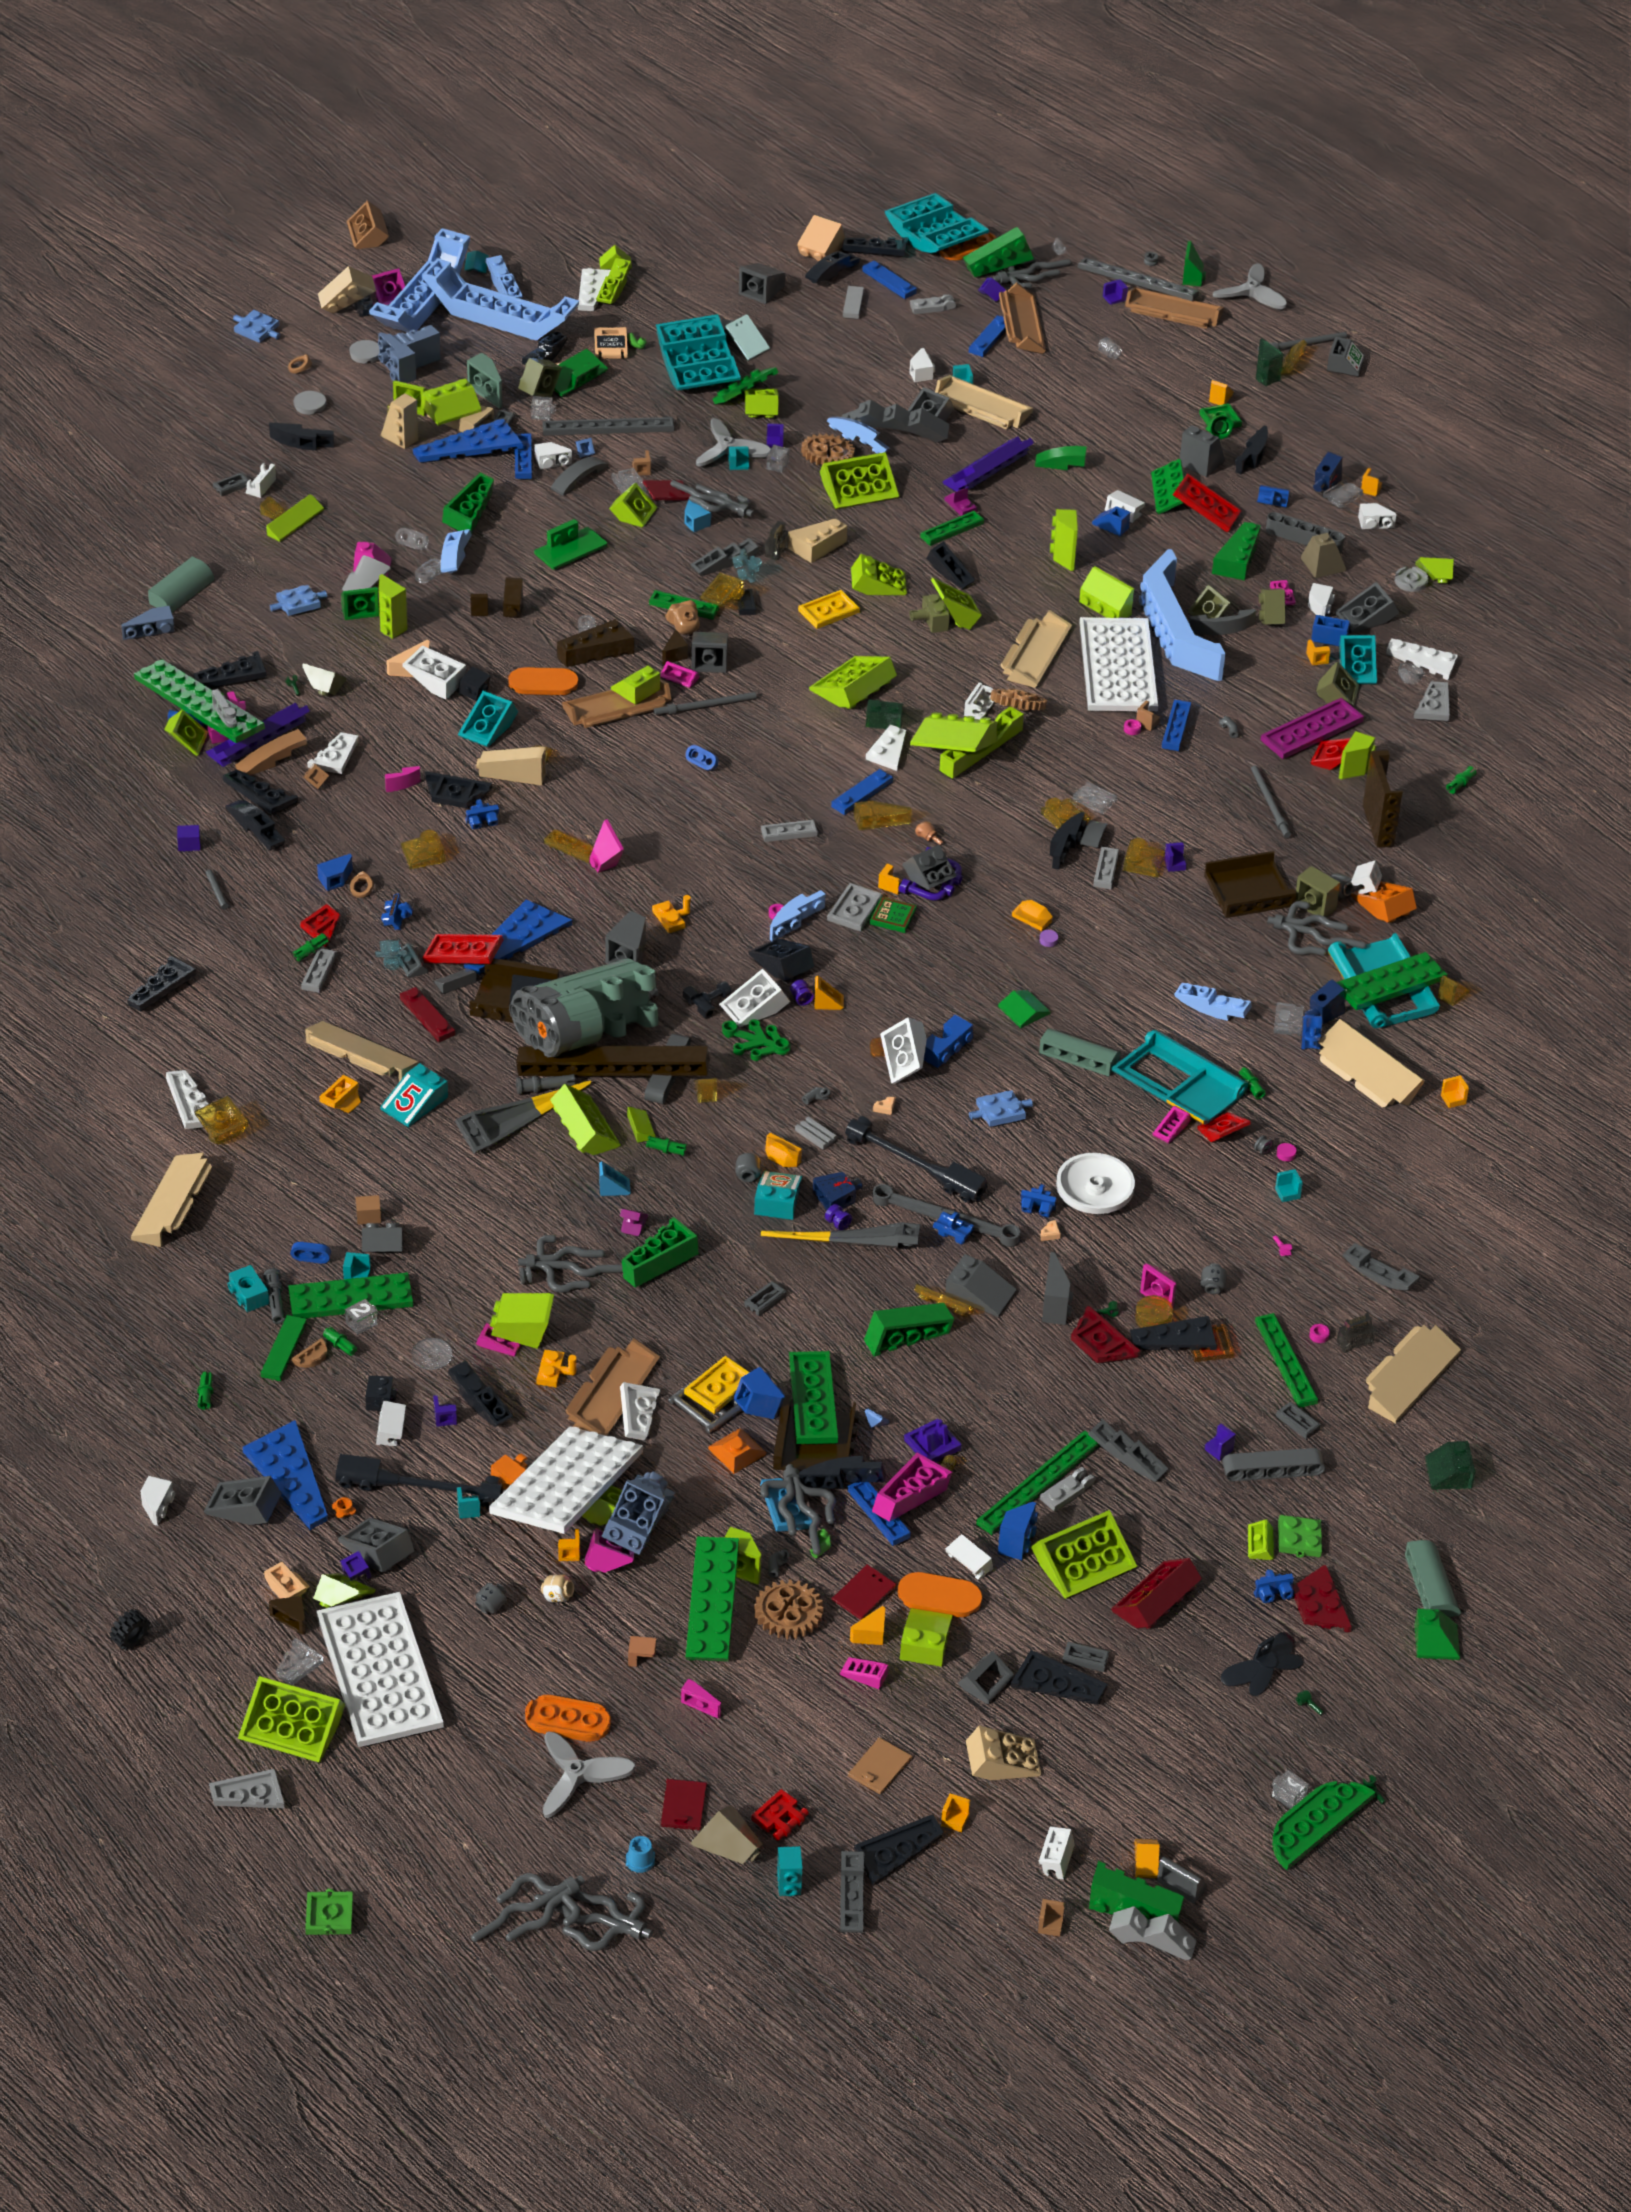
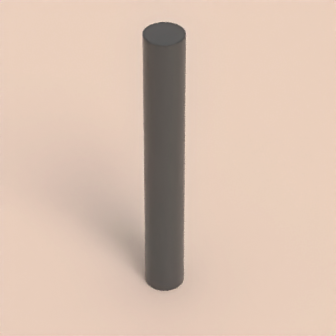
M208 869L205 872L221 908L225 910L228 908L226 899L213 871Z

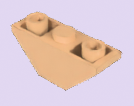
M427 639L388 659L387 674L389 676L413 677L403 667V663L421 646L430 649V641Z

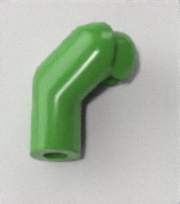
M633 333L627 335V339L632 347L639 349L645 347L646 339L641 337L637 340Z
M820 1529L817 1532L821 1553L815 1555L811 1549L810 1553L814 1558H818L831 1547V1537L826 1529Z

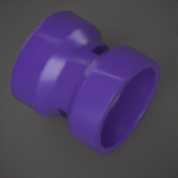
M797 980L791 985L790 991L799 1005L805 1006L813 1001L814 994L809 989L805 980Z
M833 1204L826 1211L825 1219L829 1223H834V1226L842 1231L850 1225L852 1215L843 1211V1208L838 1204Z

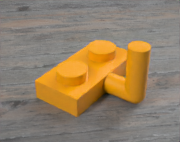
M685 895L683 897V909L677 911L669 900L652 906V912L668 933L685 928V922L681 917L690 913L691 897Z
M544 1350L536 1379L537 1385L557 1387L560 1374L575 1375L577 1372L576 1356L570 1355L568 1357V1367L562 1366L564 1352Z

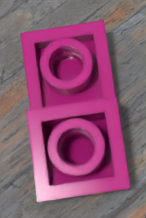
M1287 580L1270 582V589H1285V605H1295L1293 591L1289 589Z
M420 766L402 768V773L385 774L386 792L406 789L421 782Z

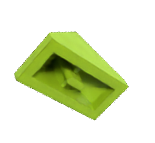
M614 245L599 258L600 269H611L616 258L631 261V257Z

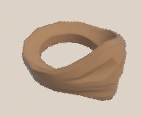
M307 354L294 358L288 365L289 372L299 373L305 371L312 366V362ZM298 361L304 362L300 367L292 368L294 363Z
M363 871L356 875L350 883V892L358 898L368 896L374 888L372 878ZM357 882H367V889L364 892H356L354 886Z

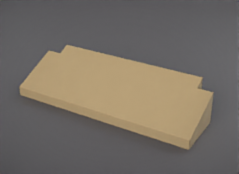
M951 375L937 381L935 392L949 397L956 410L1004 429H1008L1010 426L1019 428L1033 411V408Z
M1051 610L1047 612L1042 621L1037 618L1035 620L1028 619L1016 638L1019 646L1013 644L1001 663V667L1004 669L1003 673L1009 675L1007 680L1035 688L1072 625Z
M1341 1019L1318 1041L1324 1047L1319 1052L1321 1054L1320 1061L1346 1081L1355 1079V1087L1381 1107H1387L1389 1104L1393 1105L1395 1100L1409 1106L1425 1081Z
M324 1021L305 1029L306 1043L339 1058L346 1057L350 1059L351 1063L382 1076H390L397 1070L399 1071V1082L408 1071L419 1064L414 1059Z
M204 1153L176 1155L133 1231L131 1240L161 1247L163 1245L162 1231L172 1233L173 1230L181 1227L193 1205V1198L191 1196L197 1195L212 1170V1165L208 1163L207 1159H204Z
M1425 1325L1414 1327L1394 1348L1395 1356H1387L1366 1378V1383L1369 1385L1368 1390L1372 1391L1368 1408L1396 1423L1457 1358L1461 1349L1436 1325L1431 1330Z

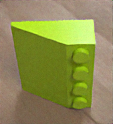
M886 452L823 463L820 475L835 509L899 498Z
M854 656L811 685L809 689L838 707L850 709L855 707L859 701L867 699L869 694L877 692L882 685L890 683L891 679L896 677L897 674L891 657Z
M935 712L923 720L910 745L977 752L997 742V721H991V718L987 717L974 719V716H964V718H961L957 714L942 716V713Z
M1110 1510L1039 1540L1031 1547L1041 1568L1065 1599L1137 1567Z
M259 1676L238 1739L320 1763L339 1726L346 1704L337 1698Z

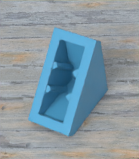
M601 1161L599 1163L600 1196L629 1195L631 1193L630 1179Z

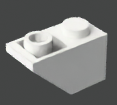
M921 348L910 360V375L914 382L933 380L935 365L931 362L930 356L924 348Z
M552 442L535 444V459L539 469L572 465V451L569 448Z
M1377 503L1360 504L1358 518L1362 529L1395 528V512Z
M1313 583L1309 593L1308 607L1316 615L1326 616V614H1330L1331 604H1333L1335 594H1332L1333 587Z
M148 1476L141 1489L142 1505L152 1523L158 1526L161 1518L166 1516L169 1503H172L174 1500L175 1491H173L172 1481Z

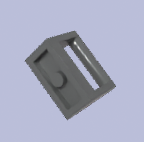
M991 1651L982 1657L958 1684L966 1692L989 1704L1014 1678V1674L994 1651ZM989 1667L1003 1677L986 1693L976 1680Z
M1162 1857L1160 1860L1157 1882L1195 1904L1207 1889V1884L1204 1880L1166 1857Z

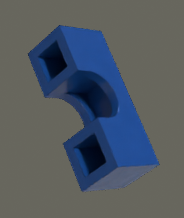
M957 1015L951 1017L943 1026V1038H938L933 1034L927 1038L924 1061L937 1068L946 1063L954 1053L959 1052L962 1046L972 1040L973 1024Z

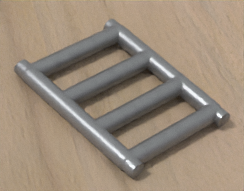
M692 1382L668 1398L670 1404L673 1405L675 1403L701 1423L709 1434L742 1411L741 1407L733 1399L730 1403L734 1407L728 1411H725L723 1408L716 1413L720 1417L711 1422L682 1399L686 1396L684 1389Z

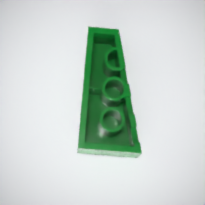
M1016 227L964 256L963 259L970 273L974 277H978L1033 260L1034 257L1024 234Z
M480 472L444 506L442 522L458 531L470 529L472 534L492 496L494 479Z
M1244 522L1214 557L1212 574L1245 580L1259 542L1261 525Z
M675 1217L671 1218L666 1227L662 1226L659 1228L658 1233L654 1237H648L642 1247L638 1246L622 1259L623 1278L636 1288L698 1255L697 1235Z
M945 1303L877 1310L873 1313L864 1341L872 1355L878 1356L881 1353L880 1351L886 1349L891 1352L897 1350L899 1345L907 1343L910 1346L922 1338L926 1341L949 1334L954 1317Z
M1098 1861L1092 1880L1089 1909L1113 1915L1114 1912L1135 1906L1148 1920L1170 1914L1179 1922L1184 1896L1158 1885L1153 1888L1144 1879L1137 1877L1134 1880L1124 1876V1871L1117 1868L1115 1871L1105 1868V1863Z

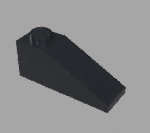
M944 541L930 550L926 559L937 572L961 590L975 581Z

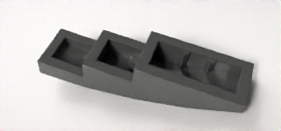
M748 538L739 545L733 542L722 550L718 546L693 562L691 567L701 576L731 567L760 550Z
M1103 1419L1088 1433L1091 1438L1119 1461L1154 1482L1168 1470L1139 1440L1134 1443L1121 1429L1116 1432Z

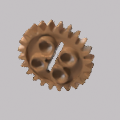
M819 433L818 436L813 434L812 437L808 436L807 439H804L801 453H803V457H806V460H810V463L816 462V465H823V463L854 458L855 448H853V444H850V441H845L846 438L840 439V436L834 437V434L828 436L827 433L822 436Z
M994 689L991 691L990 700L995 701V703L1024 711L1029 709L1044 710L1047 704L1045 698L1017 689Z
M789 1579L788 1584H785L783 1580L780 1581V1585L772 1582V1588L766 1585L765 1591L760 1590L759 1597H756V1603L754 1604L755 1618L758 1619V1625L763 1624V1630L770 1629V1635L777 1632L778 1638L785 1634L786 1639H789L790 1635L797 1639L800 1633L805 1637L806 1630L812 1633L813 1627L818 1628V1623L822 1621L823 1600H820L819 1593L815 1594V1588L808 1590V1584L800 1586L799 1580L796 1584H793L791 1579Z

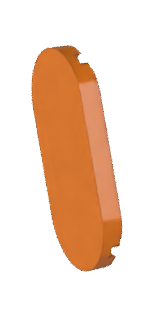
M989 232L988 234L939 251V254L948 260H961L964 256L997 237Z
M523 667L510 673L508 684L511 689H515V692L519 694L567 695L573 689L574 691L577 689L578 676L573 671L564 668Z
M914 1572L904 1576L898 1584V1597L909 1608L950 1614L954 1617L970 1616V1613L977 1612L981 1607L982 1594L980 1589L972 1582Z
M554 1695L538 1696V1699L531 1700L525 1709L527 1725L535 1732L542 1734L554 1732L564 1738L592 1742L605 1737L611 1728V1716L606 1711V1708L593 1702Z

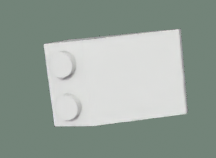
M421 646L403 663V667L425 688L444 699H447L459 688L460 680L466 674L465 664L425 646Z
M762 969L719 1005L738 1027L749 1024V1021L752 1019L760 1020L776 1014L790 1001L780 987Z
M908 1017L880 1034L892 1084H896L922 1069L927 1040L923 1022Z

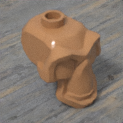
M692 600L672 604L665 615L667 621L674 625L680 634L691 635L700 628L697 606Z

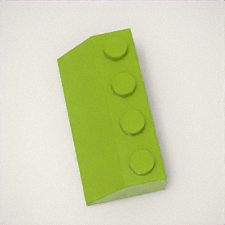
M564 1084L550 1099L554 1105V1111L560 1115L562 1124L568 1128L570 1137L576 1141V1147L582 1153L587 1152L591 1155H596L616 1149L621 1145L590 1095Z

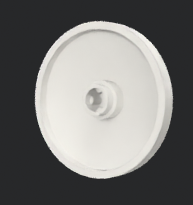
M1085 1153L1074 1156L1063 1163L1057 1174L1056 1186L1060 1197L1069 1206L1086 1213L1105 1214L1121 1209L1131 1200L1134 1193L1135 1180L1129 1167L1119 1159L1101 1153Z

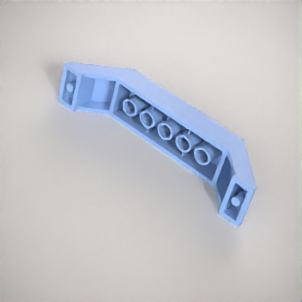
M442 228L435 235L429 259L389 306L377 302L369 310V314L385 326L405 332L413 329L417 331L441 303L422 278V274L439 258L451 262L452 267L460 275L470 236Z
M439 258L422 274V278L451 315L531 340H538L564 322L579 305V300L564 297L559 304L549 308L466 283L452 267L451 262Z
M1168 549L1143 575V582L1140 584L1142 593L1139 596V603L1143 606L1145 615L1148 616L1150 625L1154 628L1155 635L1159 638L1160 645L1165 650L1166 658H1169L1172 665L1216 681H1222L1225 652L1220 643H1213L1194 635L1170 587L1174 586L1177 558L1173 550Z

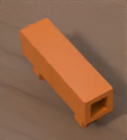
M520 1453L512 1460L505 1454L491 1465V1476L499 1477L502 1480L503 1488L506 1490L526 1470L528 1464L524 1461L527 1460V1457Z

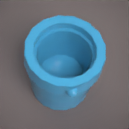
M637 1836L630 1841L629 1850L626 1855V1866L637 1873L647 1872L654 1866L655 1852L653 1851L651 1841L647 1837Z

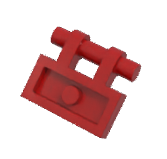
M780 1789L752 1814L751 1820L766 1832L773 1828L777 1829L773 1837L775 1840L780 1841L783 1837L786 1838L790 1835L791 1830L796 1825H801L805 1821V1817L809 1815V1812L804 1807L800 1811L796 1810L798 1801ZM786 1816L791 1818L786 1823L782 1821Z

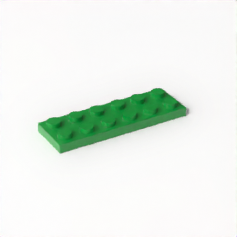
M1427 952L1336 983L1345 989V999L1357 1011L1444 981L1448 974Z
M408 1272L288 1285L292 1316L304 1319L351 1314L350 1309L366 1310L365 1306H360V1304L364 1303L370 1306V1311L413 1307Z
M789 1352L797 1444L838 1443L830 1352Z
M698 1536L696 1538L686 1660L729 1662L739 1538Z

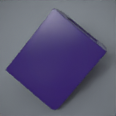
M987 278L978 289L980 293L987 294L995 302L999 300V293L1006 290L993 278Z
M1121 279L1104 284L1103 298L1110 305L1126 301L1128 287Z
M767 424V446L771 450H783L784 424Z
M199 825L177 826L178 851H200Z
M1183 842L1166 844L1164 861L1168 872L1186 870Z
M433 1395L436 1427L457 1425L456 1405H439L438 1395Z
M1220 1424L1217 1427L1216 1436L1205 1444L1204 1450L1220 1461L1234 1450L1236 1434L1223 1424Z
M359 1551L340 1561L343 1572L348 1575L351 1581L365 1574L367 1579L371 1578L369 1567Z

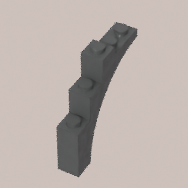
M873 400L860 403L858 409L842 415L843 418L857 420L870 427L903 430L923 436L936 443L947 439L950 425L923 408L910 412L898 404L885 408Z

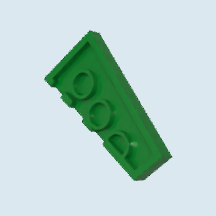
M774 367L761 371L756 369L750 372V376H744L740 382L730 384L728 386L729 389L717 392V396L712 398L714 404L726 402L739 395L741 391L750 389L754 384L765 381L767 376L778 374L777 368Z

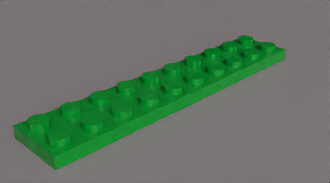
M163 659L134 673L135 680L235 743L265 729L264 722L226 699V702L236 711V717L233 718L237 722L235 727H227L212 705V690Z

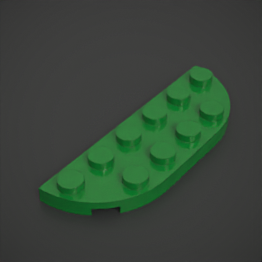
M1337 1781L1323 1784L1314 1789L1286 1812L1275 1826L1272 1846L1278 1862L1286 1870L1290 1869L1375 1798L1376 1792L1356 1782L1337 1784Z

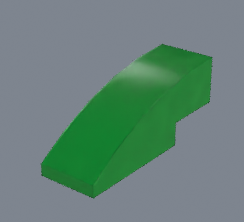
M1064 446L1043 451L1036 455L1035 467L1068 470V465L1084 467L1087 446Z

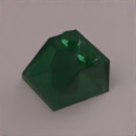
M1263 338L1259 342L1255 379L1267 387L1281 379L1284 353Z
M868 700L865 727L887 729L890 725L901 728L905 709L904 704Z
M1468 1441L1447 1442L1425 1456L1432 1490L1467 1489L1473 1487L1475 1468Z

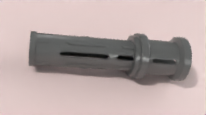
M574 1074L546 1078L532 1076V1078L520 1079L519 1077L516 1078L518 1095L522 1094V1092L530 1091L538 1093L540 1089L559 1088L564 1084L573 1086L575 1085Z
M268 1269L263 1273V1279L266 1281L265 1287L268 1290L272 1321L274 1324H281L285 1321L281 1292L283 1291V1286L280 1283L281 1273L278 1269Z

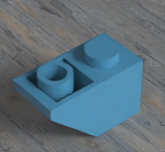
M688 500L685 508V525L693 532L709 527L712 517L711 512Z

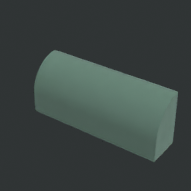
M192 556L148 590L149 604L156 608L170 606L171 613H173L214 581L211 569L203 561Z
M1050 1028L1046 1030L1040 1039V1054L1108 1077L1112 1073V1067L1118 1063L1121 1057L1119 1051Z
M1428 1540L1407 1542L1405 1557L1424 1609H1438L1448 1617L1461 1616L1437 1546Z

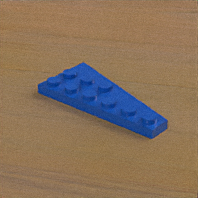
M500 419L425 445H420L413 448V454L419 462L440 460L443 456L456 458L458 454H465L466 456L491 453L495 449H502V451H508L510 447L523 449V443L505 420Z
M525 900L491 934L502 935L504 939L494 958L502 960L506 958L508 960L513 957L514 953L518 951L523 952L540 943L549 934L555 935L559 932V929L572 926V919ZM464 963V968L474 970L479 975L485 972V964Z
M295 1420L243 1446V1453L263 1476L272 1477L282 1493L281 1497L310 1530L328 1521V1515Z

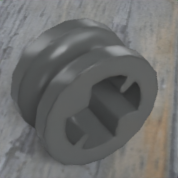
M1155 252L1145 253L1144 263L1148 266L1157 265L1158 254Z
M1263 1135L1256 1141L1254 1149L1260 1151V1154L1265 1155L1271 1149L1273 1141Z
M526 1266V1268L519 1267L521 1284H525V1282L532 1283L530 1266Z

